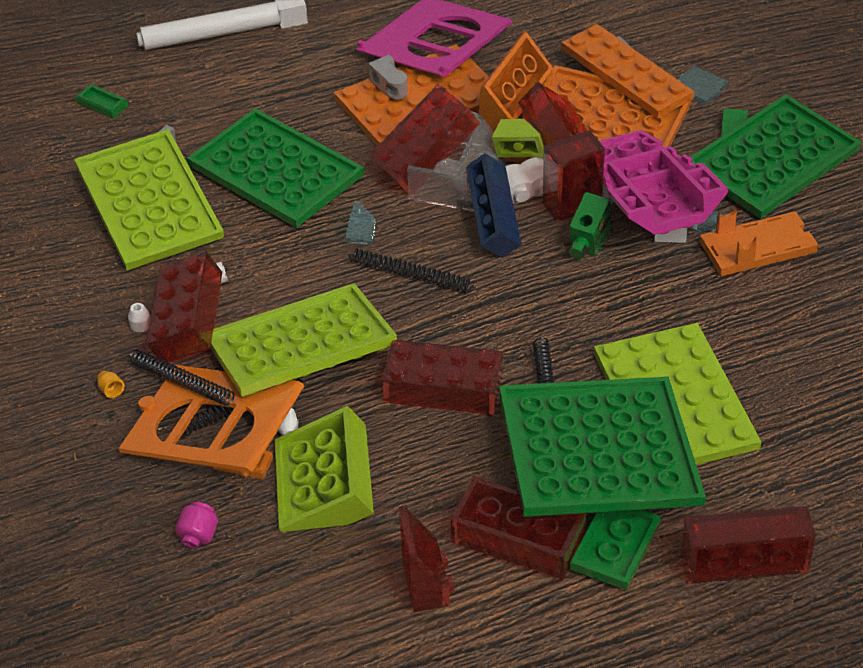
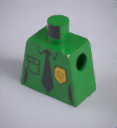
M585 192L570 224L571 247L569 253L572 257L582 259L585 254L595 256L611 231L610 199Z

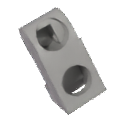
M389 54L369 63L370 81L384 94L392 99H402L407 96V75L395 68L394 59Z

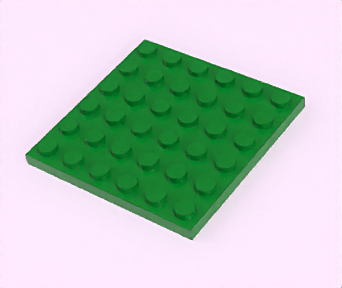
M669 376L499 386V399L524 517L705 506L706 495Z

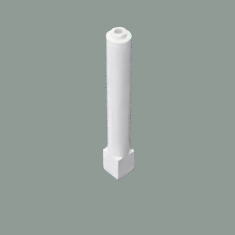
M274 0L275 2L140 27V32L136 33L139 47L143 46L144 50H150L273 25H280L281 29L308 24L306 4L304 0Z

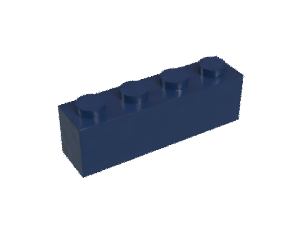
M484 153L466 166L481 247L503 258L521 246V240L506 166Z

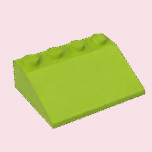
M349 406L343 407L275 439L278 519L281 532L349 525L374 514L366 424Z

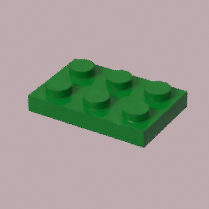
M644 510L597 512L570 562V570L628 590L661 524V516Z

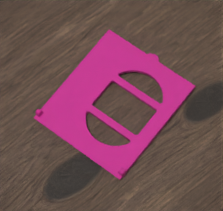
M421 0L366 42L359 40L356 51L379 58L389 54L395 63L445 77L512 24V19L443 0ZM443 21H469L476 24L481 31L467 29ZM435 27L472 39L458 50H454L416 38L429 28ZM411 45L445 56H418L410 52L407 46Z

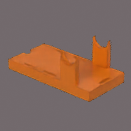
M737 207L728 215H721L718 212L716 231L701 234L699 241L720 277L818 251V243L810 231L804 232L805 224L796 211L735 226Z

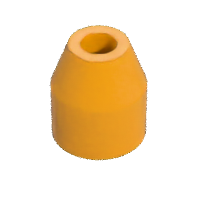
M102 371L97 376L98 387L108 398H116L121 395L125 384L117 374Z

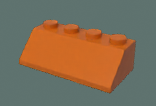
M526 31L520 35L480 89L479 116L493 133L501 119H517L554 69Z

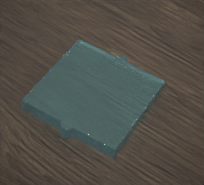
M696 66L691 67L685 74H681L678 79L694 91L695 100L705 105L714 97L720 96V92L729 83V81Z

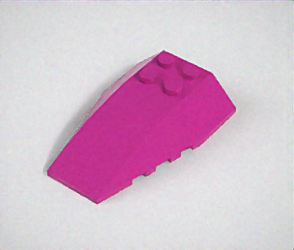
M642 130L595 141V148L608 195L629 219L654 235L667 234L672 230L690 228L695 224L705 222L728 193V187L706 165L692 163V158L686 154L681 157L676 154L675 148L671 146L663 147L661 140Z

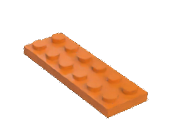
M598 24L561 42V50L657 119L694 99V91Z

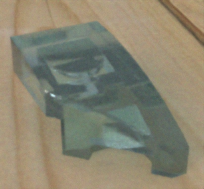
M359 201L354 202L345 238L350 243L372 245L376 219Z

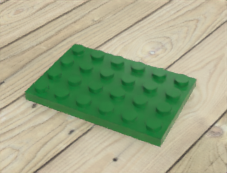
M785 94L691 156L694 164L702 163L706 165L728 187L727 197L762 219L861 149L862 142Z
M256 108L187 157V164L191 168L295 228H298L365 175L363 166Z

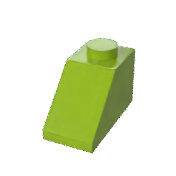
M525 119L500 120L492 136L497 157H545L546 153L540 133Z

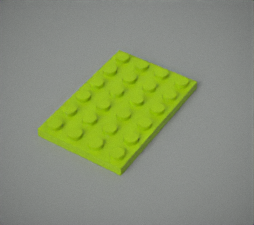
M169 129L74 159L81 179L126 270L224 238V230Z
M355 283L204 332L205 341L241 396L255 394L260 390L280 385L298 377H305L313 372L332 368L337 364L358 359L363 355L385 350L390 346L398 344L397 334Z
M698 323L594 346V356L606 380L669 376L696 465L761 449L762 442Z

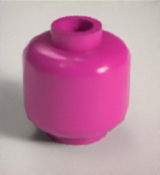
M193 502L192 505L182 508L175 526V532L182 539L181 543L183 545L197 549L199 545L211 543L218 525V516L214 513L215 509L206 503Z

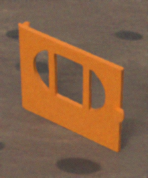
M176 365L178 368L180 367L235 393L233 402L225 406L234 409L208 449L177 445L176 443L202 404L217 406L222 404L167 379L154 397L145 396L139 400V407L144 412L118 448L120 453L241 471L243 477H248L255 469L304 388V384L299 381L290 380L280 385L260 390L255 394L241 396L225 371ZM232 393L229 400L225 403H229L233 397ZM190 403L165 441H161L157 436V427L160 421L172 410ZM245 411H249L254 417V425L250 433L237 444L221 449Z

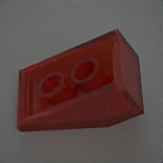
M405 506L399 507L402 565L413 612L450 606V594L455 593L452 575H446L445 569H448L446 551H440L437 538Z

